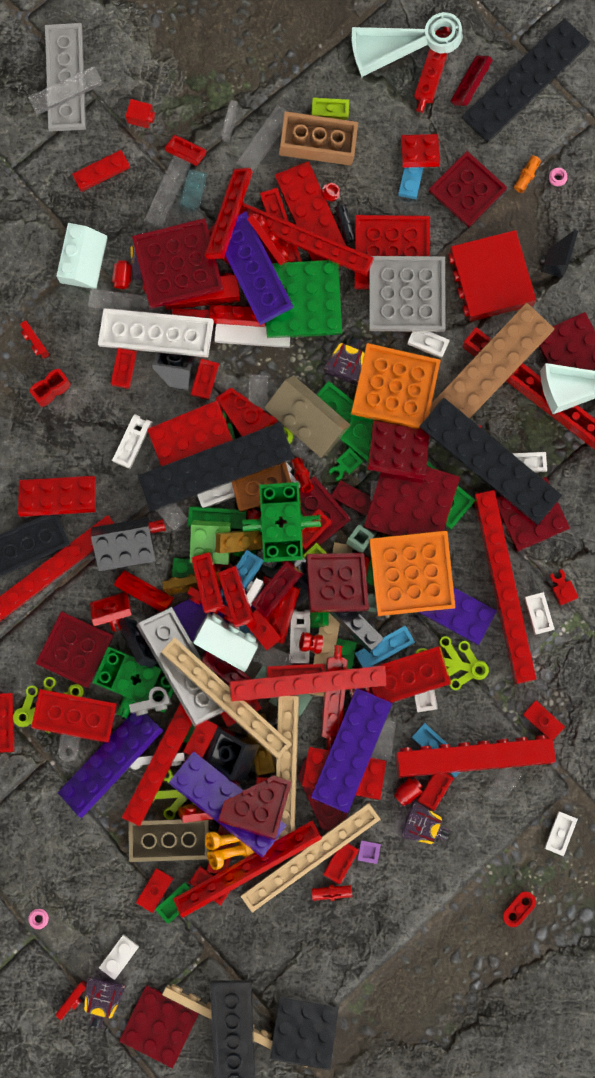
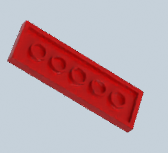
M309 161L275 174V179L295 225L346 246L328 203L322 195V190ZM308 252L311 261L327 260Z

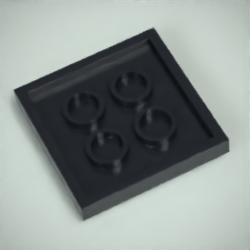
M279 997L270 1060L330 1070L339 1008Z

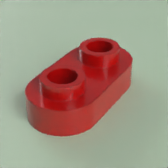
M527 891L520 892L504 910L502 915L504 923L510 927L519 926L535 908V896ZM523 898H528L529 902L527 905L522 904ZM510 913H515L516 918L514 920L509 919Z

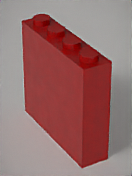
M516 230L451 246L450 252L447 254L450 265L453 264V278L455 282L458 281L459 299H463V314L465 317H468L469 322L519 310L526 303L534 306L536 297Z

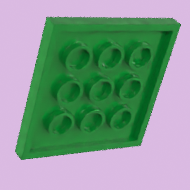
M330 260L288 262L283 265L272 263L294 308L266 322L267 339L342 335L339 265Z

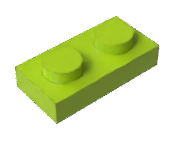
M313 98L312 115L348 120L349 100Z

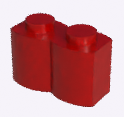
M59 368L51 371L45 377V380L35 383L29 392L40 407H44L50 404L57 395L66 392L71 384Z

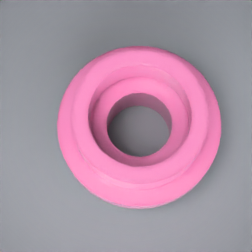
M562 168L551 170L549 174L550 183L554 186L564 185L567 181L566 171ZM555 176H560L561 179L556 180Z
M43 909L33 910L29 915V924L35 929L44 928L49 921L47 912ZM37 915L42 916L41 922L36 921Z

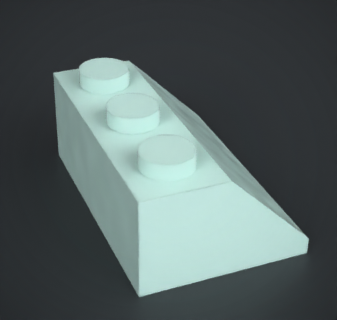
M68 223L57 271L59 282L97 289L107 235L87 226Z
M208 613L196 633L194 644L245 672L258 647L259 641L256 640L257 638L254 635L241 632L240 628L234 624H227L219 615Z

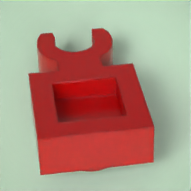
M561 569L559 570L560 579H556L553 573L550 574V580L557 585L552 589L560 606L579 598L571 580L565 582V572Z

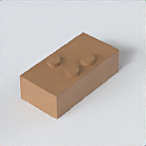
M285 112L279 155L352 166L358 122Z

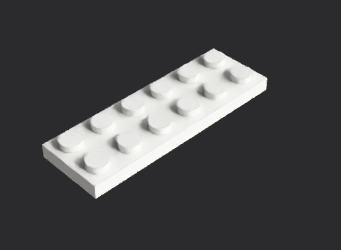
M104 308L98 345L109 348L208 357L214 320L210 318Z

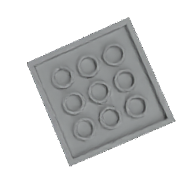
M371 256L374 257V261L369 275V331L445 332V257Z

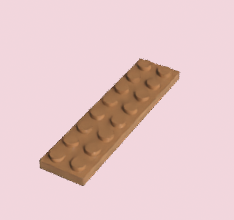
M526 303L432 402L430 413L445 398L468 418H471L555 329Z

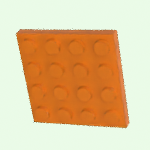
M367 343L351 414L420 429L419 426L430 413L440 360Z
M447 530L370 539L378 616L455 608Z

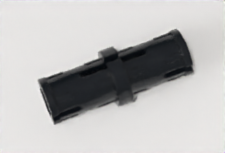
M343 204V207L338 205L335 207L339 219L338 226L342 230L345 244H348L349 241L352 243L355 241V235L352 228L353 221L349 217L347 204Z

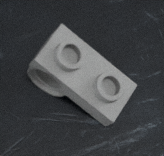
M154 687L149 692V700L129 705L130 712L140 716L147 714L148 710L153 708L156 711L165 710L167 705L171 704L170 696H168L167 691L163 688ZM157 691H162L164 694V698L160 702H156L153 698L154 693Z

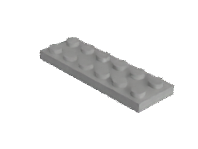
M82 24L45 25L49 132L86 130Z
M172 607L139 622L137 625L138 629L194 727L224 712L219 705L161 653L175 637L199 660L201 658Z

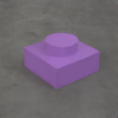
M361 840L358 861L377 864L381 844Z

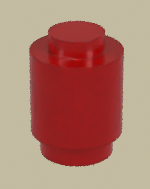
M119 260L113 264L112 283H114V288H129L132 266L129 265L128 261Z
M409 777L396 789L397 792L394 796L405 806L407 803L410 804L423 792L421 790L423 786L416 778L412 780Z

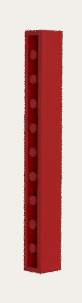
M475 327L464 341L462 348L476 357L492 339ZM522 363L506 382L595 450V418L578 405L552 414L543 392L541 377Z
M495 490L478 493L474 496V503L514 685L535 681L537 679Z

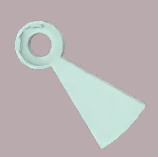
M444 12L432 16L428 20L425 29L352 27V47L361 77L426 45L437 53H450L459 47L463 38L460 20L455 15ZM446 26L452 29V33L446 38H440L435 35L437 29Z
M545 363L540 370L543 392L552 414L595 399V371Z

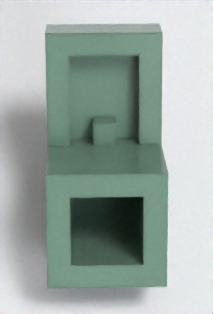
M367 516L356 527L346 542L348 546L358 553H364L370 546V539L375 538L378 532L364 528Z

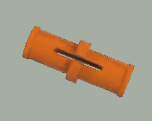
M532 155L525 168L521 170V175L513 187L517 192L524 193L530 180H533L535 177L534 173L541 163L540 158Z

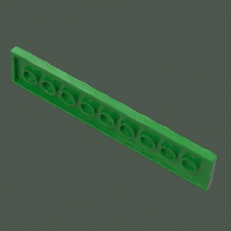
M328 381L317 396L350 424V427L339 440L368 462L374 419L352 415L354 401ZM427 461V467L438 470ZM457 486L445 525L450 530L475 502V499L459 486Z

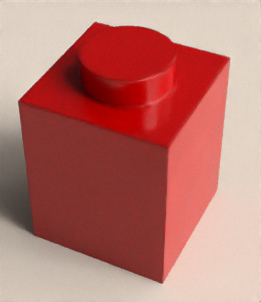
M131 99L125 116L127 123L149 129L150 123L154 122L155 112L153 111L152 104Z

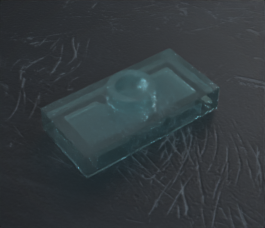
M193 170L188 171L180 203L182 207L199 210L207 173Z

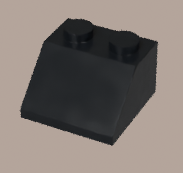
M217 727L205 761L232 781L246 780L260 744L246 735Z

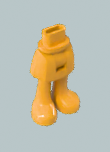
M208 832L205 836L206 848L213 850L207 852V858L214 870L222 868L225 859L239 855L246 858L255 853L233 834L218 835L216 832ZM237 842L238 846L214 850L226 844Z

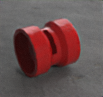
M302 632L299 650L303 652L309 650L314 654H320L323 647V635L316 634L313 636L308 632Z

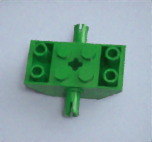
M298 482L259 485L260 519H243V532L259 530L262 532L264 562L303 560L302 530L306 527H321L320 515L303 516L301 514ZM281 519L287 522V524L283 525V528H280L277 524Z
M110 647L107 648L92 682L122 695L123 699L116 714L127 719L130 713L129 705L136 703V701L149 700V692L154 687H161L166 690L170 699L174 692L161 668L141 666L135 661L134 657ZM140 675L141 683L134 685L133 678ZM157 691L154 693L153 698L156 702H160L163 700L164 694L162 691Z

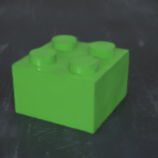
M193 520L190 538V563H192L191 557L210 552L214 564L228 565L230 553L220 554L215 552L216 533L231 532L232 522Z

